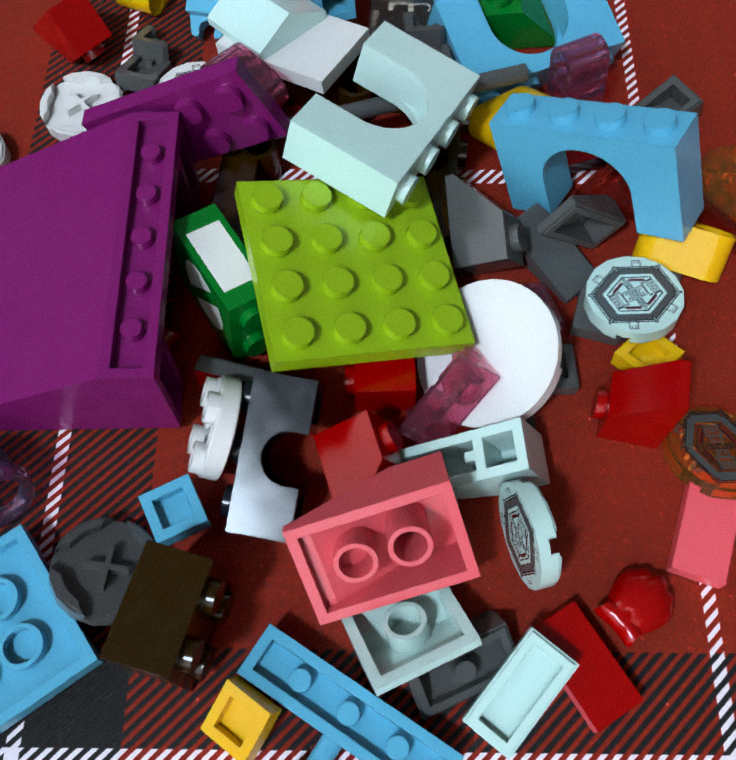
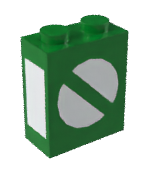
M215 203L175 220L173 240L181 279L234 362L247 356L254 357L262 354L267 348L245 246Z

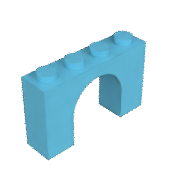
M478 0L434 1L427 25L437 23L444 26V43L449 45L452 60L477 74L518 64H526L529 73L527 81L474 93L475 96L479 97L476 108L479 104L518 86L525 85L538 90L541 86L551 82L554 85L564 84L580 72L590 69L591 73H595L610 66L614 62L613 57L625 43V39L607 0H541L554 30L555 45L550 50L537 54L520 53L502 44L491 31Z
M512 93L489 122L511 204L514 209L527 211L538 203L551 214L558 208L573 186L566 156L567 150L593 154L609 163L622 175L631 192L637 233L684 242L704 209L698 113L677 111L670 108L631 106L616 102L604 103L576 100L570 97L558 98L531 95L530 93Z

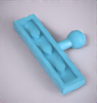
M272 624L268 625L237 671V674L322 733L307 760H335L341 748L359 760H462L464 757Z

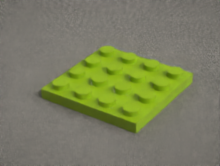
M424 176L418 177V183L407 202L403 205L397 201L385 218L319 179L238 181L236 183L234 195L271 372L467 353L475 344V339Z

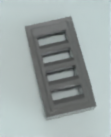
M572 195L537 225L536 228L540 235L594 249L623 226L627 220L615 200L608 195Z

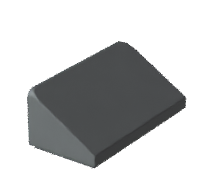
M489 610L469 619L481 638V646L406 682L423 720L479 694L515 647L506 622L495 611Z

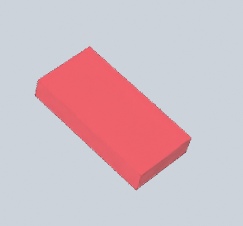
M692 470L687 475L666 571L720 589L726 586L736 536V484L725 483L719 486L716 485V482L708 474L697 473L695 470Z

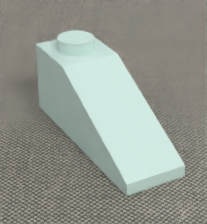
M521 417L399 450L403 463L441 451L456 499L498 496L503 482L519 478H525L524 480L531 481L537 487L550 484L542 435Z

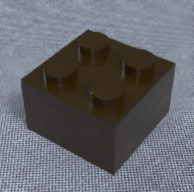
M147 540L99 658L130 672L192 692L196 680L203 681L211 667L215 648L210 646V642L217 623L224 625L231 612L234 592L229 591L231 587L230 581L212 559Z

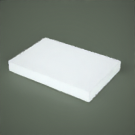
M326 14V19L263 61L254 57L225 35L215 44L221 57L230 59L239 56L248 67L325 94L359 55L363 43L370 37V32L367 27Z

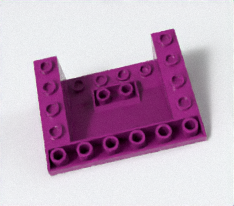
M130 112L0 167V431L181 428L185 382L163 335L174 221L199 210L201 184L179 112Z

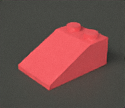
M441 451L388 467L283 526L282 529L283 536L320 625L481 577Z

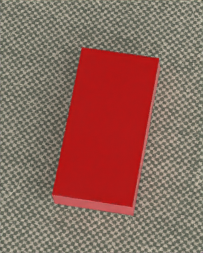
M575 601L534 627L579 664L563 689L594 734L599 733L644 701Z

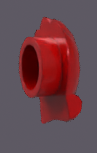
M629 568L617 577L609 592L607 601L598 606L594 611L613 628L622 642L630 648L640 635L655 631L670 621L674 614V596L668 590V582L663 576L653 575L646 568Z

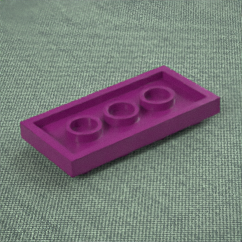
M235 56L86 109L81 123L84 128L90 130L130 112H179L194 163L286 136L290 119L240 57Z

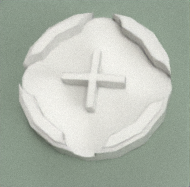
M92 71L70 73L63 77L64 82L56 87L53 83L45 90L40 100V116L50 134L59 141H63L87 131L81 125L86 109L123 97V93L117 85L116 87L112 79L103 73Z

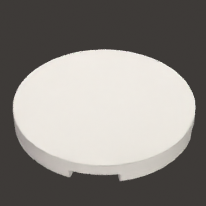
M488 279L468 284L460 288L459 291L475 344L467 353L418 357L417 369L423 391L430 403L443 416L457 424L472 429L518 417L526 420L545 404L559 381L562 368H560L562 358L560 330L562 329L552 309L542 298L521 284L503 279Z

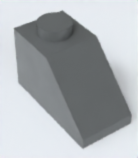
M454 174L445 176L453 269L469 275H477L524 266L522 252L527 250V234L523 224L519 223L516 217L471 184Z

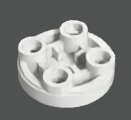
M222 375L218 379L207 376L200 399V406L203 407L201 418L203 425H193L187 447V453L190 454L188 472L197 474L199 478L217 481L225 468L240 414L242 401L241 379Z

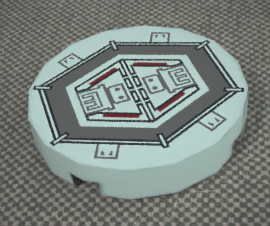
M623 256L607 260L593 270L586 282L583 307L590 322L603 334L616 339L617 335L623 338H630V343L642 344L658 340L674 329L684 308V290L677 277L662 264L644 257Z
M519 478L502 483L499 490L500 519L507 548L520 578L528 588L537 591L552 587L558 582L561 577L562 556H560L559 552L551 554L549 540L557 538L555 532L557 529L547 501L536 485L531 481L524 480L525 478Z

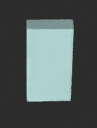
M530 626L462 716V721L510 760L576 671L579 664L534 627Z

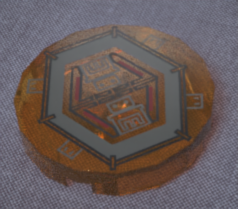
M697 406L689 408L688 412L661 443L664 459L675 476L686 485L690 480L695 485L702 487L700 490L702 494L712 498L735 500L736 414L715 407Z

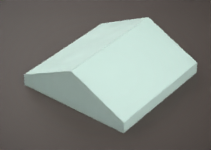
M219 0L207 16L209 25L260 61H263L327 18L326 10L310 0Z
M449 587L341 619L359 662L377 697L482 645L480 636Z

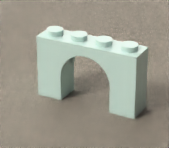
M384 21L363 43L353 81L397 106L407 115L413 125L404 128L376 126L361 120L316 93L290 120L282 158L385 218L397 201L403 205L407 202L418 183L419 178L416 175L418 173L424 176L428 174L439 155L440 149L437 147L439 145L445 149L448 147L459 128L460 122L458 120L465 123L470 117L479 99L473 92L480 75Z

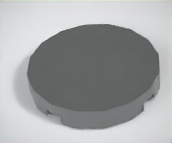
M96 518L74 527L60 539L54 550V556L51 559L49 585L57 605L72 619L91 626H112L147 540L156 542L155 539L140 525L128 520L126 523H123L121 521H113V518Z

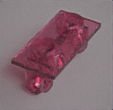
M466 346L462 352L455 351L452 354L453 360L440 374L438 381L431 385L415 406H410L407 409V418L398 428L399 433L420 444L451 436L497 383L500 376L479 365L482 358L472 348Z

